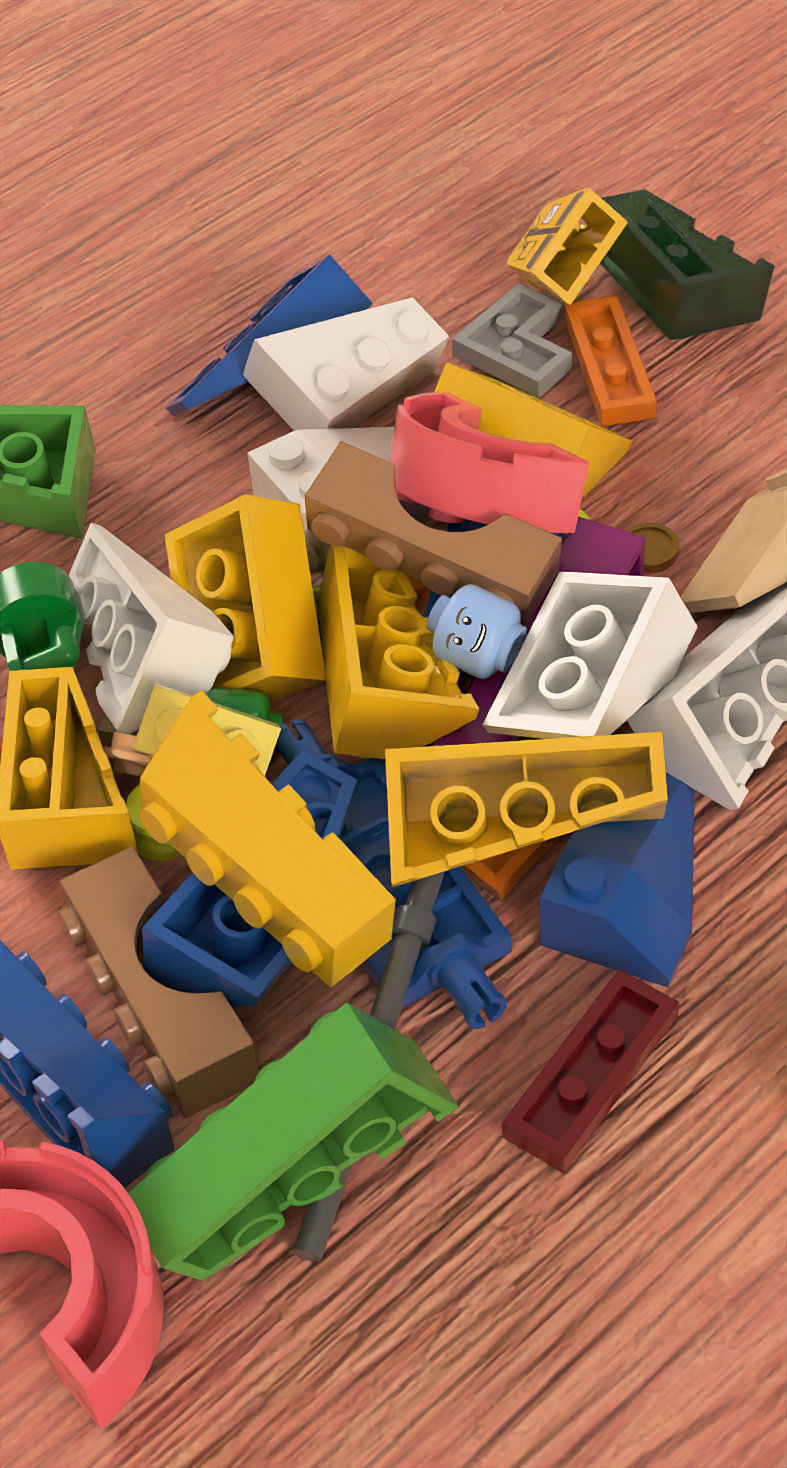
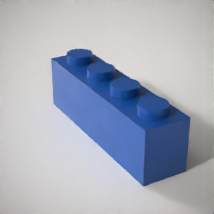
M0 940V1086L54 1145L76 1151L95 1161L115 1177L124 1188L145 1173L156 1161L167 1156L175 1149L167 1121L173 1117V1112L168 1102L150 1082H146L142 1086L138 1085L128 1074V1063L111 1040L103 1037L97 1042L86 1030L87 1022L83 1014L66 994H61L57 998L51 994L45 987L47 982L42 971L27 953L21 952L15 956Z

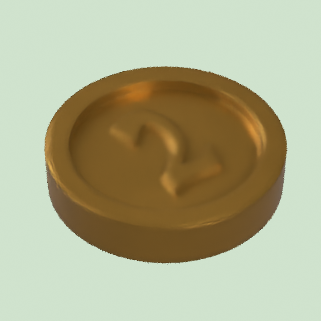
M641 523L626 530L627 532L646 537L644 573L664 571L677 561L679 556V539L670 528L657 523Z

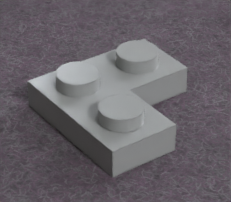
M518 283L452 338L453 356L539 399L572 370V352L541 338L561 321L562 303Z

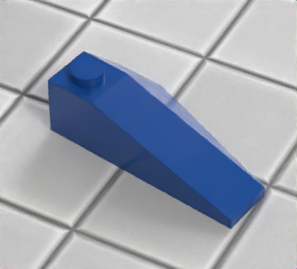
M329 254L293 275L250 318L252 323L235 335L223 347L227 355L222 359L217 357L202 369L166 409L172 416H175L248 382L243 376V372L254 339L367 310L373 303Z
M302 750L272 785L279 792L289 784L307 803L306 808L313 818L316 833L321 838L332 832L340 838L357 789V779ZM193 872L142 928L144 970L152 979L167 988L179 992L200 994L222 991L231 1006L258 1005L292 964L284 951L283 945L263 927L257 929L249 925L239 914L232 899L215 884L208 886L201 882Z

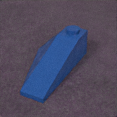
M666 773L668 800L664 818L602 822L576 830L565 845L540 896L541 946L616 971L620 969L631 976L669 988L692 935L694 789Z

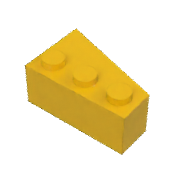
M73 667L9 671L0 764V839L10 870L90 865L132 846L139 855L128 809L124 799L121 797L110 762L99 740L93 718Z

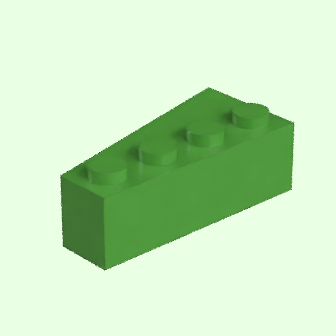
M0 405V521L82 539L96 453L85 406Z
M346 1002L338 1010L321 1017L311 1028L310 1034L282 1059L275 1060L266 1065L257 1074L254 1083L227 1107L218 1109L205 1118L199 1131L172 1155L165 1156L156 1161L147 1170L145 1178L130 1190L128 1194L141 1214L152 1250L161 1267L200 1281H205L284 1227L285 1218L281 1212L289 1206L307 1205L333 1194L343 1187L339 1180L342 1170L374 1151L383 1160L406 1144L405 1139L400 1133L401 1130L429 1111L436 1121L439 1122L458 1109L459 1105L415 1041Z

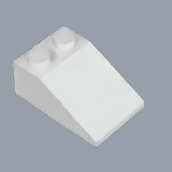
M394 427L297 429L247 452L253 496L300 504L301 515L305 514L304 495L340 441L389 462ZM399 500L405 511L415 520L428 514L429 507Z
M559 572L483 723L487 732L541 739L602 736L613 733L674 678L698 627L670 579Z

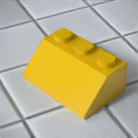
M448 362L445 364L434 393L449 392L481 408L478 430L526 442L552 443L588 461L589 466L582 497H585L629 451L633 442L629 438L499 380Z
M245 494L164 534L171 580L209 608L234 636L231 643L232 649L226 668L217 674L212 688L259 689L267 694L269 700L285 698L326 681L300 504Z

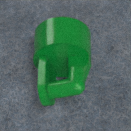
M43 562L20 563L0 573V653L6 657L9 671L62 668L76 665L80 659L79 645L84 624L71 578L60 568Z

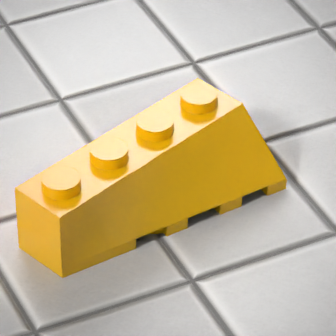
M343 545L330 546L317 603L334 753L352 755L358 758L386 759L385 749L424 747L475 720L479 707L471 694H462L458 687L457 681L460 673L457 667L434 655V632L427 629L429 617H423L418 613L415 607L418 596L407 575L398 570L387 571L379 568L367 556Z
M201 690L189 699L140 776V820L154 840L161 844L168 842L186 858L190 869L201 882L208 886L215 884L232 899L239 914L249 925L257 929L263 927L283 945L288 958L297 968L307 973L312 971L332 988L391 940L396 899L334 832L327 834L323 838L316 833L315 823L306 808L307 803L289 784L279 792L263 776L254 762L259 757V751L242 733L231 740L211 719L217 713L218 707Z
M662 732L385 749L392 887H396L602 822L664 818L668 796Z

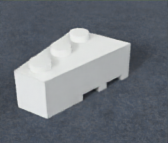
M412 297L254 339L243 376L294 431L297 429L354 428L432 373L450 336Z

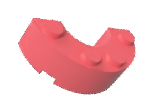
M449 392L409 396L404 398L403 405H398L389 462L395 464L396 496L399 500L429 507V517L446 523H462L464 519L490 524L506 513L549 533H575L589 466L588 461L552 443L526 442L478 430L482 409Z
M1 1140L0 1254L25 1250L54 1257L71 1270L72 1283L61 1311L39 1335L56 1375L98 1427L103 1429L126 1406L142 1384L153 1362L162 1331L164 1312L163 1289L144 1222L133 1199L121 1183L95 1161L59 1145L41 1142L39 1149L28 1147L6 1148L4 1141Z

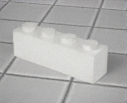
M787 582L741 607L682 659L674 678L627 719L634 733L662 732L666 773L728 810L740 807L749 792L745 787L746 782L754 769L764 767L775 748L770 742L783 721H787Z

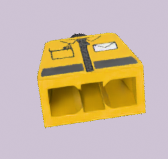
M590 188L582 189L548 203L512 252L506 264L536 291L564 305L570 306L628 222ZM580 218L585 221L586 225L578 223Z

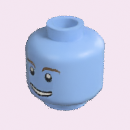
M473 584L461 587L451 598L442 595L433 606L427 621V629L434 632V655L478 679L489 678L497 671L502 673L508 672L527 634V628L520 624L521 613L516 605Z

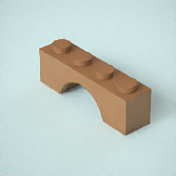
M343 441L339 442L304 495L307 529L312 531L321 541L331 546L343 545L367 556L373 564L384 570H398L422 581L428 589L439 595H454L457 590L465 585H476L516 605L521 613L520 624L525 627L528 625L559 572L561 537L506 513L489 525L466 532H447L430 528L415 520L400 504L396 496L395 464Z
M134 847L127 848L59 880L67 907L57 911L62 927L74 948L85 943L91 957L85 959V963L100 995L103 997L113 992L120 1004L113 1011L128 1044L133 1047L142 1043L150 1058L144 1060L143 1065L151 1084L160 1091L164 1098L172 1095L185 1119L250 1087L259 1073L254 1042L223 992L200 994L179 992L159 984L144 970L142 928L162 907L164 902L161 891Z

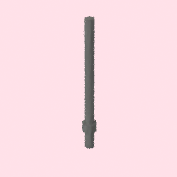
M445 871L413 881L406 905L398 906L394 916L391 938L393 945L370 1012V1016L394 1030L420 949H426L430 944L437 921L432 911ZM352 1164L341 1171L339 1180L343 1187L320 1201L316 1200L308 1204L293 1249V1253L296 1256L313 1262L322 1261Z

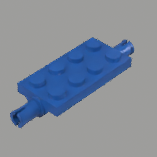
M302 719L291 720L293 728L299 735L297 739L286 723L281 725L275 750L281 754L288 765L302 750H305L357 779V789L339 839L396 899L395 916L397 907L406 905L413 881L396 887H392L385 764L379 758H369L353 765L340 760L334 754H327L311 732L308 723ZM457 867L444 873L432 914L437 919L429 946L426 949H420L402 1007L444 987L464 1015L468 1026L473 1029L485 1027V1021L478 1013L481 1009L488 1017V1020L493 1023L503 1014L507 1007L506 998L496 989L481 967L512 952V936L462 868ZM392 939L361 964L377 989L379 988L393 945Z

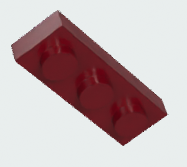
M618 969L503 1120L502 1138L564 1174L678 1018L679 1001Z

